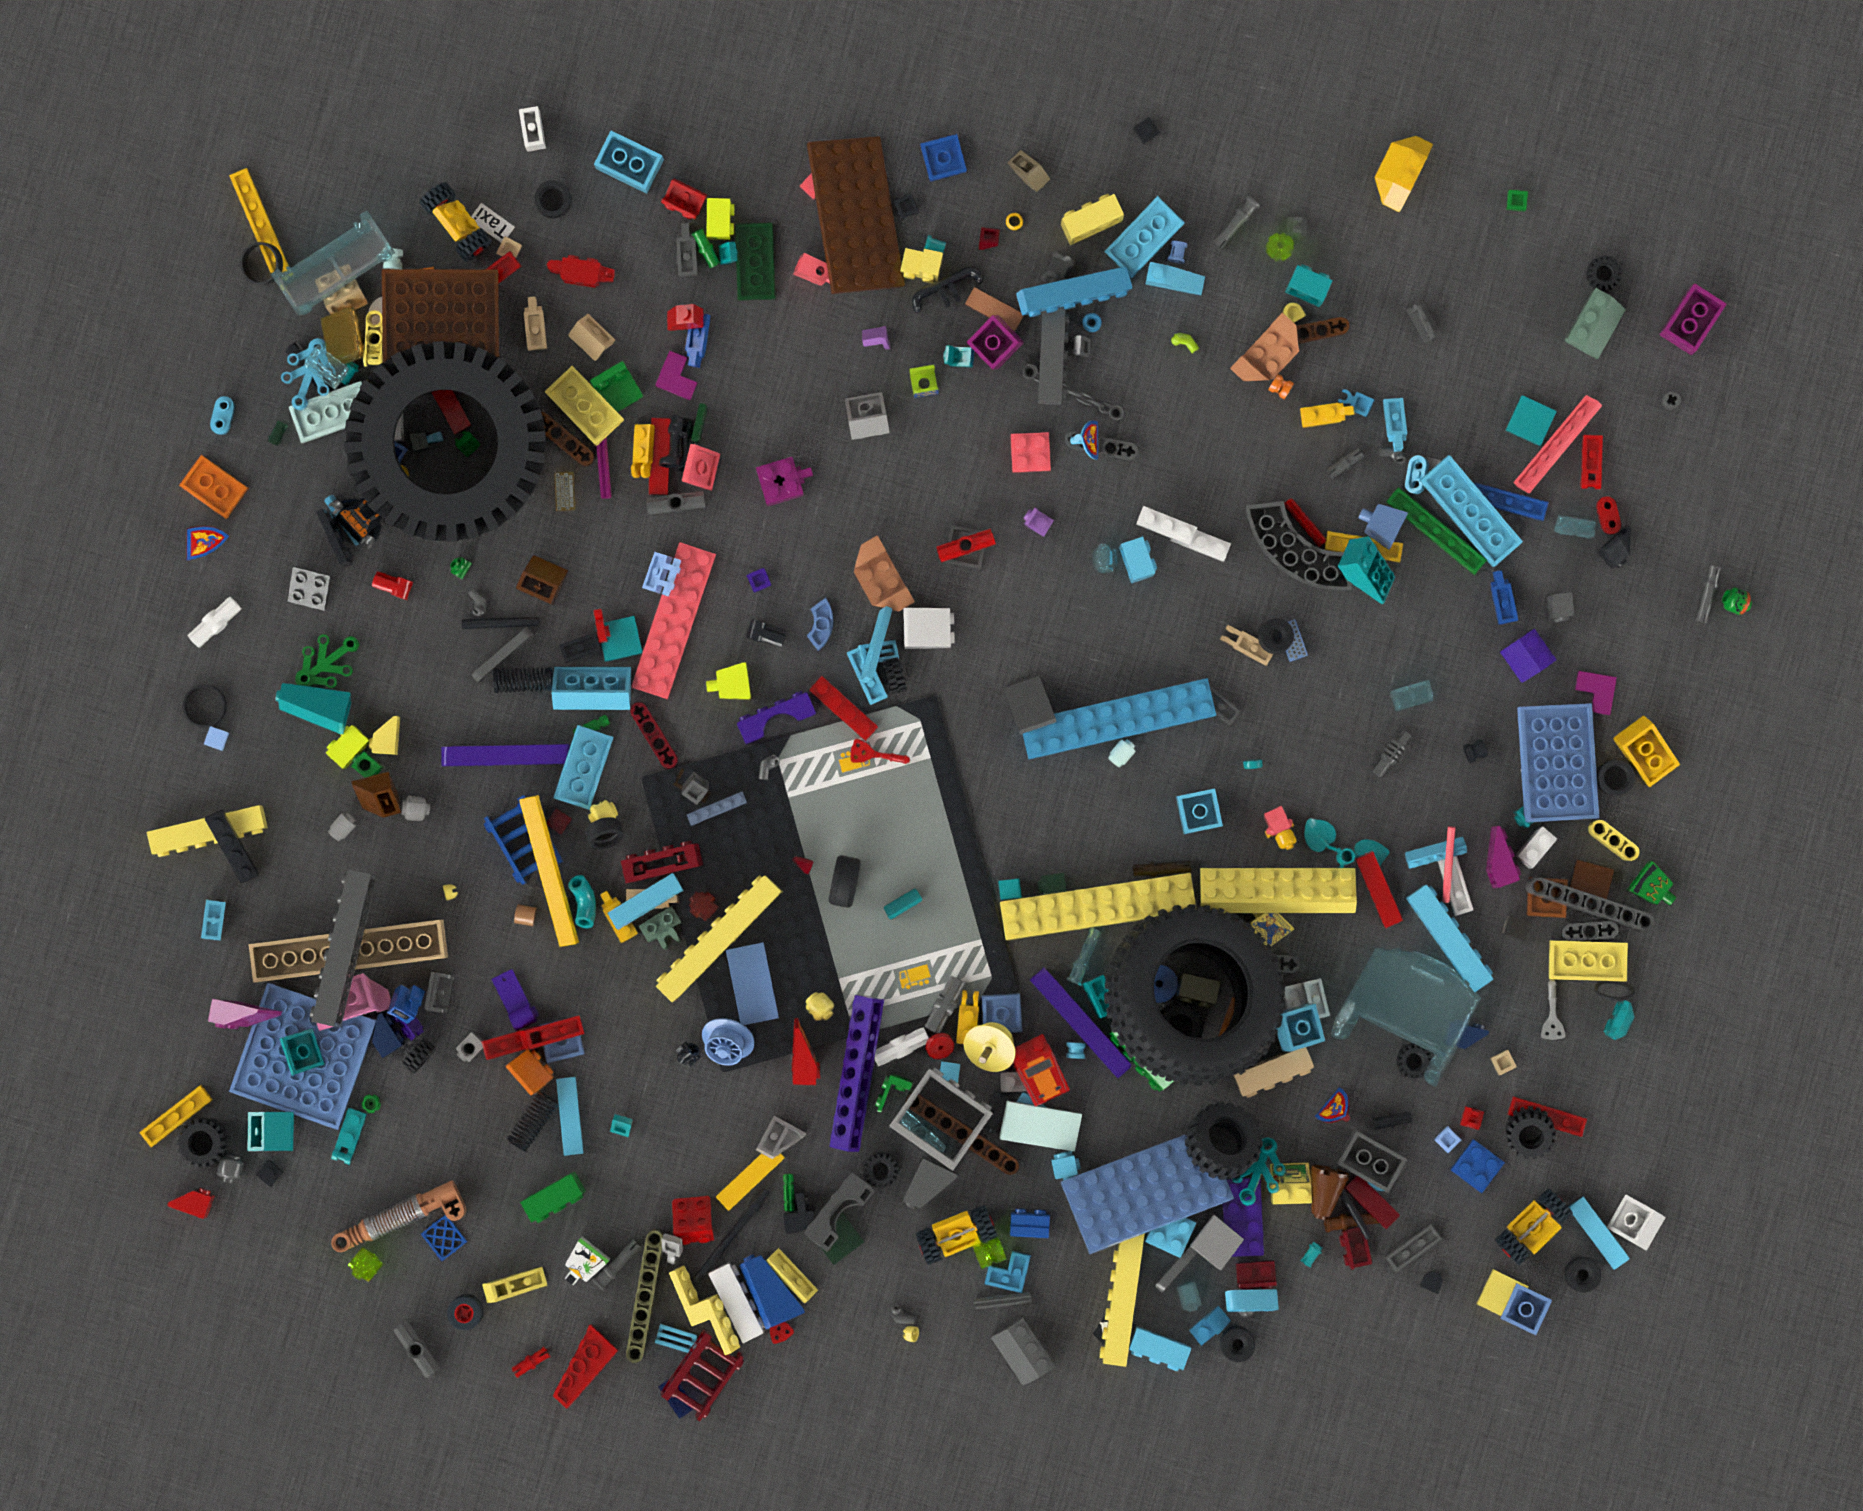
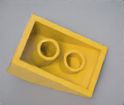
M1644 715L1613 738L1621 752L1648 787L1654 785L1680 765L1655 725Z

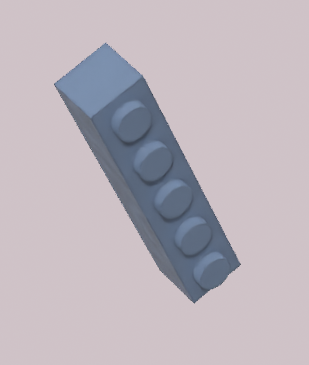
M740 792L689 813L687 817L691 826L746 804L747 801L743 792Z

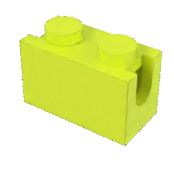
M707 198L706 236L708 240H731V235H734V223H731V216L735 214V205L731 204L730 199Z
M347 725L344 734H341L342 736L337 741L334 739L327 746L329 750L326 754L342 769H346L353 762V758L359 752L361 753L369 744L370 739L355 725L350 727Z

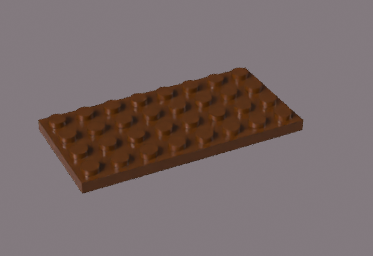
M880 136L808 142L807 149L831 294L904 287L905 283L903 273L900 271L902 265Z

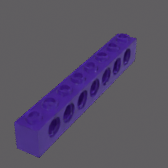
M866 995L854 996L833 1129L830 1137V1147L847 1152H859L884 999Z

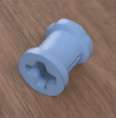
M1174 240L1171 242V254L1167 260L1173 263L1184 264L1185 260L1183 257L1188 244Z

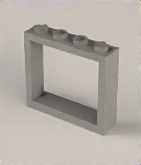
M929 1068L890 1124V1127L953 1171L993 1114L990 1111L992 1107L984 1101L981 1103L977 1102L974 1099L976 1096L970 1091L966 1090L963 1092L960 1090V1085L954 1080L950 1079L947 1081L944 1079V1073L937 1068L933 1070ZM930 1077L984 1113V1116L953 1160L899 1123Z

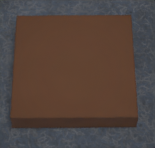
M1576 860L1569 887L1607 899L1614 869ZM1571 893L1569 898L1575 899V895ZM1591 899L1587 901L1588 903L1593 904V901Z

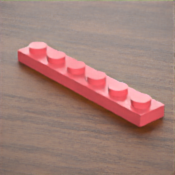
M1587 395L1581 400L1513 482L1516 487L1530 494L1602 407L1599 401Z

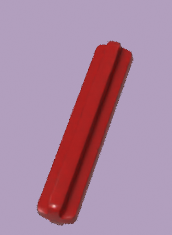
M1292 498L1284 503L1286 509L1317 546H1321L1327 541Z

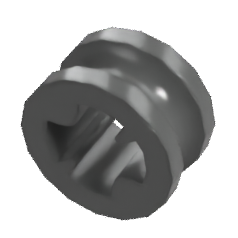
M1674 391L1666 393L1662 398L1663 406L1670 410L1675 409L1681 402L1680 395ZM1669 395H1671V398L1675 397L1674 405L1667 403Z

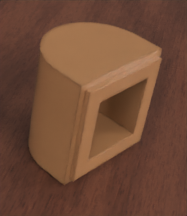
M518 904L514 923L534 927L537 908Z

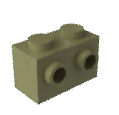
M1183 973L1179 976L1175 998L1180 999L1182 1003L1191 1004L1193 1002L1199 1004L1198 1006L1201 1008L1210 1009V1007L1216 1005L1220 982Z

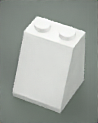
M904 608L905 649L951 648V643H954V632H950V624H954V613H950V608Z

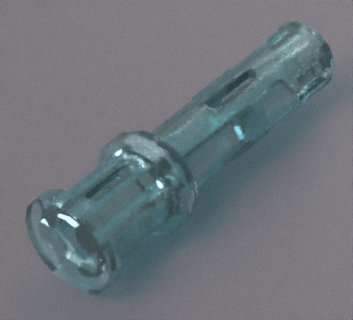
M1090 928L1078 960L1072 964L1074 967L1070 976L1067 977V981L1082 987L1083 977L1089 970L1090 958L1102 932Z

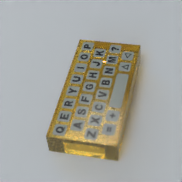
M574 472L554 473L556 511H576Z

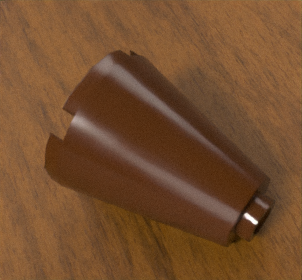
M1312 1165L1311 1213L1315 1214V1218L1326 1220V1217L1331 1216L1349 1178L1348 1172L1341 1169H1331V1167L1324 1165Z

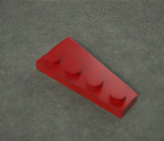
M592 1324L589 1325L584 1338L578 1346L579 1348L569 1363L570 1365L566 1373H564L553 1394V1397L566 1409L574 1403L619 1351Z

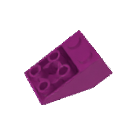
M1500 825L1491 827L1486 872L1492 888H1500L1519 881V876L1521 875L1518 865H1514L1512 859L1514 857L1511 846H1507L1505 839H1508L1504 828L1501 829Z

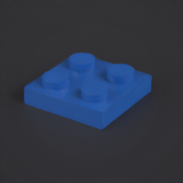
M957 134L920 144L930 182L967 172Z
M1472 1139L1450 1170L1480 1193H1483L1505 1162Z

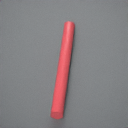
M1448 826L1442 895V902L1444 903L1450 902L1456 828L1453 826Z

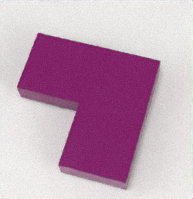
M669 351L655 387L691 401L698 383L681 376L687 357Z
M1578 671L1575 690L1593 693V713L1610 715L1617 677Z

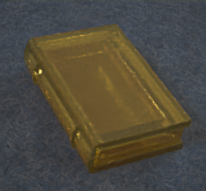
M352 307L321 318L328 362L333 364L334 368L364 356V345L362 344L358 323L359 319L356 310Z

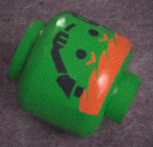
M1737 587L1726 590L1722 597L1724 608L1737 615L1744 614L1752 606L1750 593Z

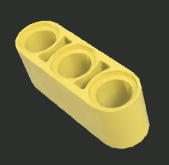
M1595 820L1589 824V834L1621 859L1632 861L1639 856V848L1605 821ZM1597 823L1601 824L1603 828L1600 834L1594 831V826ZM1612 835H1615L1618 839V843L1615 846L1611 845L1609 841ZM1627 847H1631L1633 850L1631 857L1625 855Z

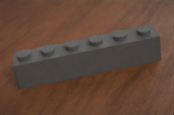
M1060 307L1052 313L1042 311L1038 404L1061 405L1062 399L1066 397V388H1062V382L1066 381L1067 369H1063V362H1067L1068 351L1064 350V343H1068V332H1065V325H1069V313H1066L1064 307Z

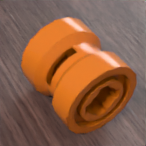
M1277 374L1268 390L1272 393L1276 392L1280 398L1285 400L1294 383L1290 380H1284L1283 376Z

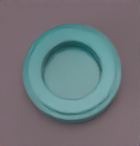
M1262 759L1245 760L1243 765L1245 769L1261 768L1263 762Z

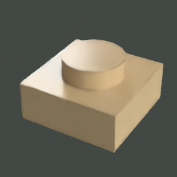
M504 236L496 254L504 256L507 252L511 251L517 258L523 245Z
M1505 1050L1490 1058L1499 1076L1517 1067L1509 1050Z

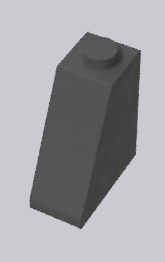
M923 1157L903 1198V1201L906 1202L905 1205L914 1210L916 1207L921 1209L957 1178L958 1173Z

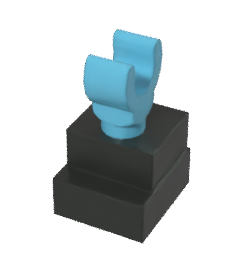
M425 432L409 434L415 454L429 450V443L443 441L441 432L426 436Z

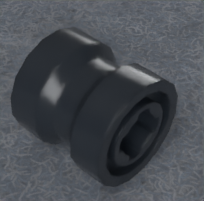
M1482 739L1475 741L1474 744L1463 746L1469 763L1475 762L1477 758L1488 756Z

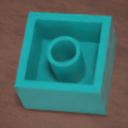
M1297 265L1285 293L1320 307L1333 280L1329 279L1330 276L1325 273L1319 272L1317 274L1313 272L1309 266Z

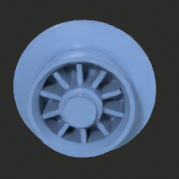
M727 1018L713 1019L702 1030L705 1052L711 1060L718 1064H737L741 1058L748 1056L753 1051L755 1041L752 1033L747 1027L735 1020Z

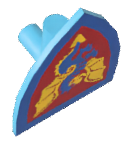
M1088 421L1082 428L1081 434L1071 437L1070 441L1071 444H1082L1089 457L1098 460V421Z

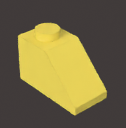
M393 716L373 733V738L369 740V749H372V753L398 755L400 717Z

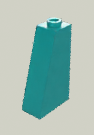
M282 683L281 689L276 692L279 710L336 733L344 734L352 704L351 692Z

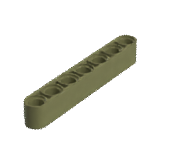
M659 1229L651 1230L645 1240L626 1350V1357L632 1363L639 1362L645 1354L662 1256L661 1238L664 1233ZM651 1234H658L660 1242L653 1243L650 1239ZM650 1252L655 1253L657 1261H648L647 1254ZM651 1272L654 1275V1279L646 1281L644 1273ZM642 1291H648L650 1293V1299L643 1300L640 1296V1293ZM644 1310L647 1313V1318L639 1319L637 1311ZM634 1330H642L644 1333V1337L640 1339L636 1338L634 1336ZM631 1349H639L640 1357H633L630 1353Z

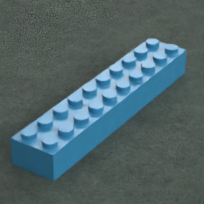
M1208 678L1055 713V723L1023 733L1028 760L1215 717L1216 712Z

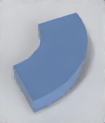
M826 598L811 608L814 616V625L807 637L818 651L827 643L833 629V612Z

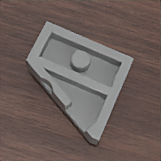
M773 1116L756 1151L773 1159L803 1139L806 1133Z

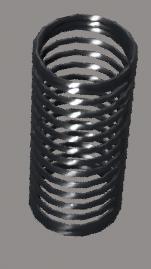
M528 667V689L526 685V668H523L524 689L522 687V670L519 668L520 687L518 688L517 668H515V690L512 668L510 669L511 690L509 687V670L506 669L507 688L505 689L504 669H502V690L500 686V669L493 670V689L495 693H499V690L501 693L503 691L511 693L512 690L513 692H516V690L524 692L525 689L527 692L529 690L537 692L538 689L539 691H542V689L544 691L546 689L552 691L553 673L551 667H545V688L543 668L541 667V689L538 667L536 668L537 688L535 686L534 668H532L533 686L531 688L530 668Z
M538 1091L537 1095H535L536 1098L552 1109L536 1099H533V1101L550 1113L532 1102L531 1105L548 1117L528 1106L529 1109L545 1120L526 1110L527 1113L537 1118L542 1124L525 1113L523 1115L540 1127L521 1117L523 1121L533 1126L536 1130H533L520 1120L518 1122L534 1134L518 1124L516 1126L528 1133L532 1138L517 1128H514V1130L529 1141H526L513 1131L511 1133L527 1145L511 1135L507 1138L512 1145L524 1152H527L530 1144H533L532 1140L538 1137L537 1133H540V1130L543 1129L542 1126H545L544 1122H548L547 1119H550L549 1115H553L554 1108H557L559 1105L553 1098L541 1091Z

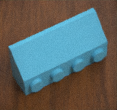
M554 667L552 684L553 709L630 710L631 667Z

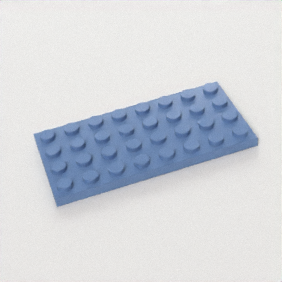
M1182 1135L1061 1181V1185L1088 1252L1092 1254L1233 1200L1234 1197L1227 1180H1219L1218 1176L1211 1178L1208 1177L1209 1173L1204 1172L1203 1174L1200 1172V1167L1198 1165L1194 1166L1191 1162L1193 1158L1187 1155L1186 1151L1189 1149V1147L1185 1146V1139L1187 1137Z

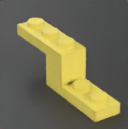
M684 1265L669 1272L691 1326L710 1320L725 1355L740 1348L739 1340L732 1329L731 1321L726 1315L723 1302L718 1294L699 1301L697 1291L694 1289L690 1275Z

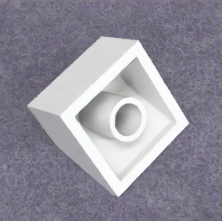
M1625 1195L1607 1228L1647 1251L1666 1217Z

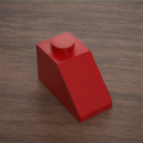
M695 304L678 305L667 311L668 331L703 328V308Z
M200 1187L199 1190L196 1189L168 1202L167 1206L205 1219L209 1214L215 1195L210 1194V1190Z

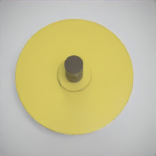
M989 1022L975 1026L968 1031L964 1039L966 1055L972 1063L983 1070L990 1072L1003 1071L1010 1067L1015 1059L1016 1051L1013 1036L1005 1026L999 1023Z

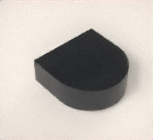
M1427 1272L1421 1281L1420 1287L1439 1294L1443 1284L1442 1277L1437 1272Z

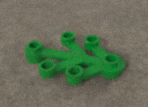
M322 634L318 637L320 645L317 665L311 670V658L314 656L315 650L310 646H306L302 650L304 661L302 670L295 676L297 685L311 687L313 684L335 688L338 684L335 677L330 676L326 679L316 677V675L321 671L342 674L346 677L353 674V669L349 665L336 666L331 664L348 651H357L360 646L358 639L352 636L347 637L343 642V646L326 658L330 638ZM322 637L327 638V642L325 644L321 643ZM352 640L354 646L349 648L347 643ZM308 648L312 650V653L310 655H306L305 653L306 649ZM346 667L350 669L349 674H344ZM303 675H306L308 677V680L306 682H302L301 680ZM330 679H334L335 681L333 686H330L328 684V681Z

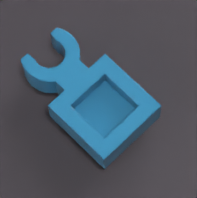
M1343 389L1342 392L1346 393L1348 398L1346 400L1338 399V401L1344 405L1351 404L1350 406L1354 407V412L1367 417L1375 400L1359 392L1352 396L1351 392Z

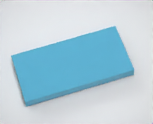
M1157 196L1104 252L1119 267L1127 266L1129 276L1133 278L1185 222Z
M577 725L553 797L554 799L590 810L614 737Z

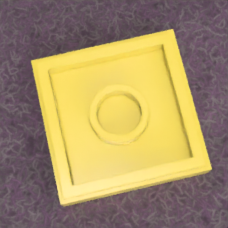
M1493 1269L1476 1304L1501 1316L1516 1283L1526 1288L1529 1286Z

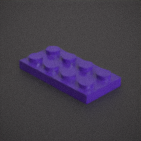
M1243 1178V1181L1240 1183H1234L1232 1179H1226L1234 1199L1222 1203L1223 1223L1244 1239L1231 1257L1264 1255L1261 1180H1259L1255 1190L1256 1201L1252 1205L1247 1206L1241 1202L1239 1194L1243 1189L1248 1188L1251 1178ZM1246 1197L1245 1200H1250L1252 1197Z

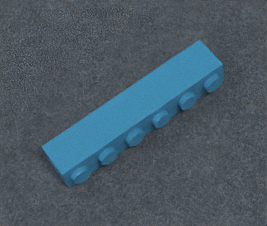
M1127 266L1025 288L1016 293L1022 316L1029 314V317L1040 315L1042 311L1052 313L1060 307L1070 309L1078 303H1081L1083 306L1093 303L1092 300L1096 299L1102 302L1110 299V296L1116 295V298L1126 296L1127 292L1132 289V284Z

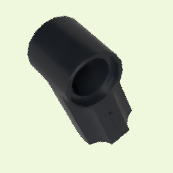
M751 619L746 638L761 643L763 641L782 648L787 632Z

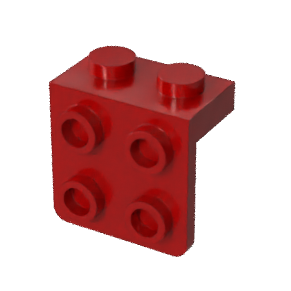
M700 1196L674 1199L672 1201L674 1236L682 1238L683 1245L692 1242L707 1243L714 1241L710 1197Z

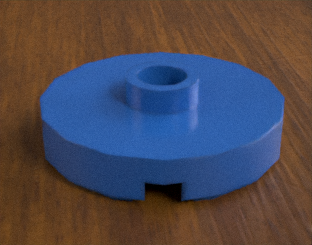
M1160 965L1155 982L1161 980L1162 986L1156 987L1154 984L1156 1003L1166 1002L1171 999L1178 987L1177 976L1173 970L1167 966Z

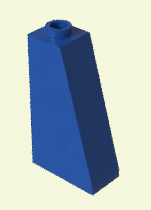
M753 1254L743 1259L744 1263L740 1264L739 1267L766 1330L805 1313L799 1302L761 1255L755 1257Z

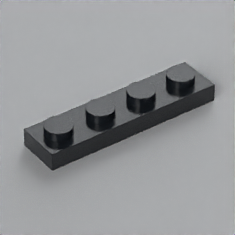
M221 809L206 816L205 821L240 883L242 884L257 877L259 873L224 810Z

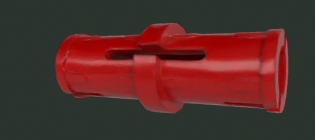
M543 1346L531 1356L527 1355L522 1362L511 1367L513 1372L521 1368L520 1371L515 1373V1376L519 1378L530 1369L534 1370L537 1368L536 1365L550 1358L549 1352L541 1356L547 1349Z

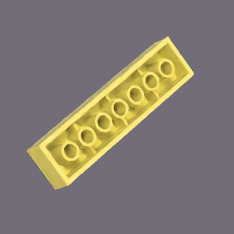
M1200 868V907L1208 905L1210 910L1212 908H1221L1225 910L1224 913L1356 912L1355 868Z
M759 875L751 883L753 887L749 891L745 889L738 896L740 901L736 905L732 903L724 911L726 915L723 918L718 917L711 924L713 928L709 932L704 931L697 938L699 940L696 946L690 945L684 952L686 956L682 960L680 958L677 959L670 966L672 970L669 973L664 972L656 980L658 982L656 987L672 1003L783 892L766 875L763 877Z

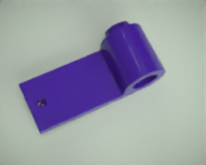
M513 969L491 979L508 1012V1017L515 1031L537 1022L536 1017H539L538 1011L535 1006L531 1007Z

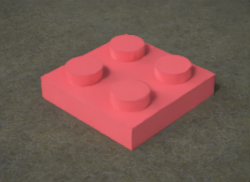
M1049 432L1011 434L1012 473L1051 471Z
M690 444L682 482L712 491L720 453Z

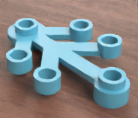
M313 339L309 343L308 349L298 354H290L287 357L288 363L296 366L301 360L311 356L308 364L292 372H284L281 375V380L286 384H290L294 379L304 375L299 393L292 399V406L296 410L302 411L308 406L306 395L312 377L318 386L317 391L321 396H327L330 393V388L325 385L317 368V363L320 359L325 368L324 375L328 378H333L336 375V370L331 366L326 356L328 345L323 339ZM321 345V350L315 351V346ZM293 356L297 358V361L295 363L290 362V359ZM328 369H333L332 375H327ZM287 374L291 377L289 381L284 380V376ZM322 387L327 388V392L324 394L320 392ZM302 399V404L296 405V400Z

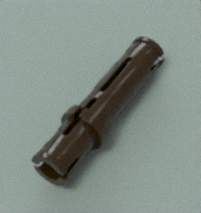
M1153 861L1150 864H1133V876L1151 875V877H1155L1157 874L1190 873L1191 861L1154 863Z

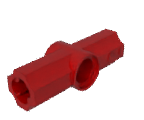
M990 528L937 546L936 549L942 563L963 555H969L972 552L996 545ZM963 541H969L971 548L965 551L961 549L960 544Z

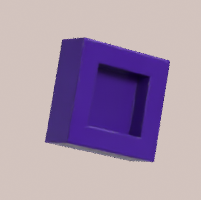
M764 568L747 575L754 593L772 586Z

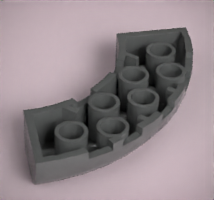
M1284 501L1245 506L1247 518L1257 543L1279 569L1292 578L1316 588L1336 591L1352 590V583L1345 578L1338 567L1344 552L1320 549L1305 540L1293 528L1287 516Z

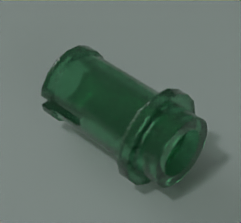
M277 420L271 435L267 436V441L275 446H278L279 443L281 444L280 440L288 425Z

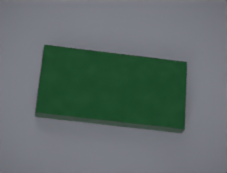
M773 223L735 224L737 300L776 299Z

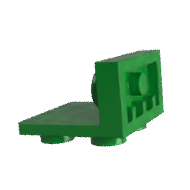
M623 361L590 380L594 389L617 412L643 398L642 392Z
M893 1073L890 1074V1077L886 1076L882 1088L885 1089L884 1094H879L875 1104L878 1107L877 1112L881 1113L891 1084L895 1085V1089L905 1092L906 1089L910 1090L913 1081Z

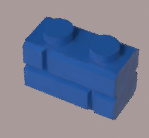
M1015 1208V1212H1011L1010 1236L1049 1238L1050 1214H1046V1210L1035 1209L1034 1213H1028L1027 1209Z

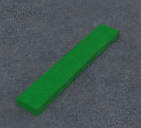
M1399 487L1386 501L1390 507L1407 512L1408 514L1405 518L1473 575L1487 561V559Z

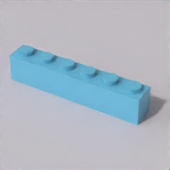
M1427 884L1423 885L1408 895L1406 899L1471 992L1475 993L1493 980L1491 976L1493 972L1487 964H1482L1480 953L1470 947L1469 943L1471 941L1465 933L1461 934L1458 930L1459 924L1455 918H1450L1446 913L1449 910L1442 901L1439 903L1435 897L1437 893L1432 886L1428 887Z

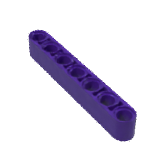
M571 744L441 747V766L565 764Z
M1044 967L1030 979L1118 1079L1132 1067L1127 1059Z

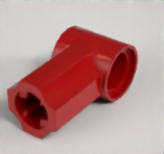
M377 571L373 578L372 587L407 600L413 582Z

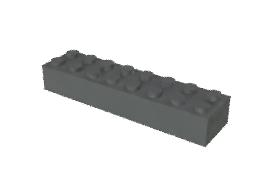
M348 869V872L343 875L342 884H344L343 892H340L337 903L340 904L339 909L335 911L333 916V922H335L334 930H331L329 933L328 941H330L329 949L325 950L324 960H326L325 967L321 968L319 974L321 983L320 987H317L314 997L317 1000L315 1006L311 1008V1022L337 1028L342 1026L377 877L372 874Z

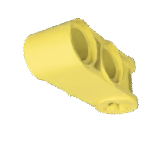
M376 310L370 311L366 316L364 367L383 363L382 313ZM375 315H379L381 319L377 325L372 324V318ZM378 334L380 337L379 342L372 344L371 337Z

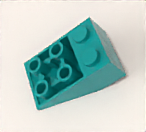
M1369 536L1350 539L1338 565L1339 569L1349 582L1379 603L1384 604L1395 579L1394 573L1390 570L1385 559Z

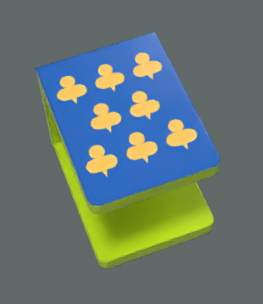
M934 365L910 369L914 398L939 394ZM922 378H926L930 382L929 387L926 389L919 387V381Z

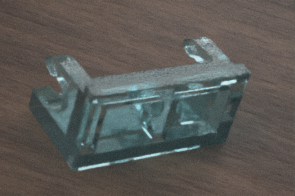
M319 345L305 359V367L334 389L346 377L349 368Z
M1429 680L1390 691L1395 711L1431 702L1434 698Z

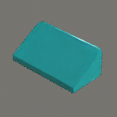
M914 888L884 906V910L888 918L892 920L920 903L923 899L918 890Z

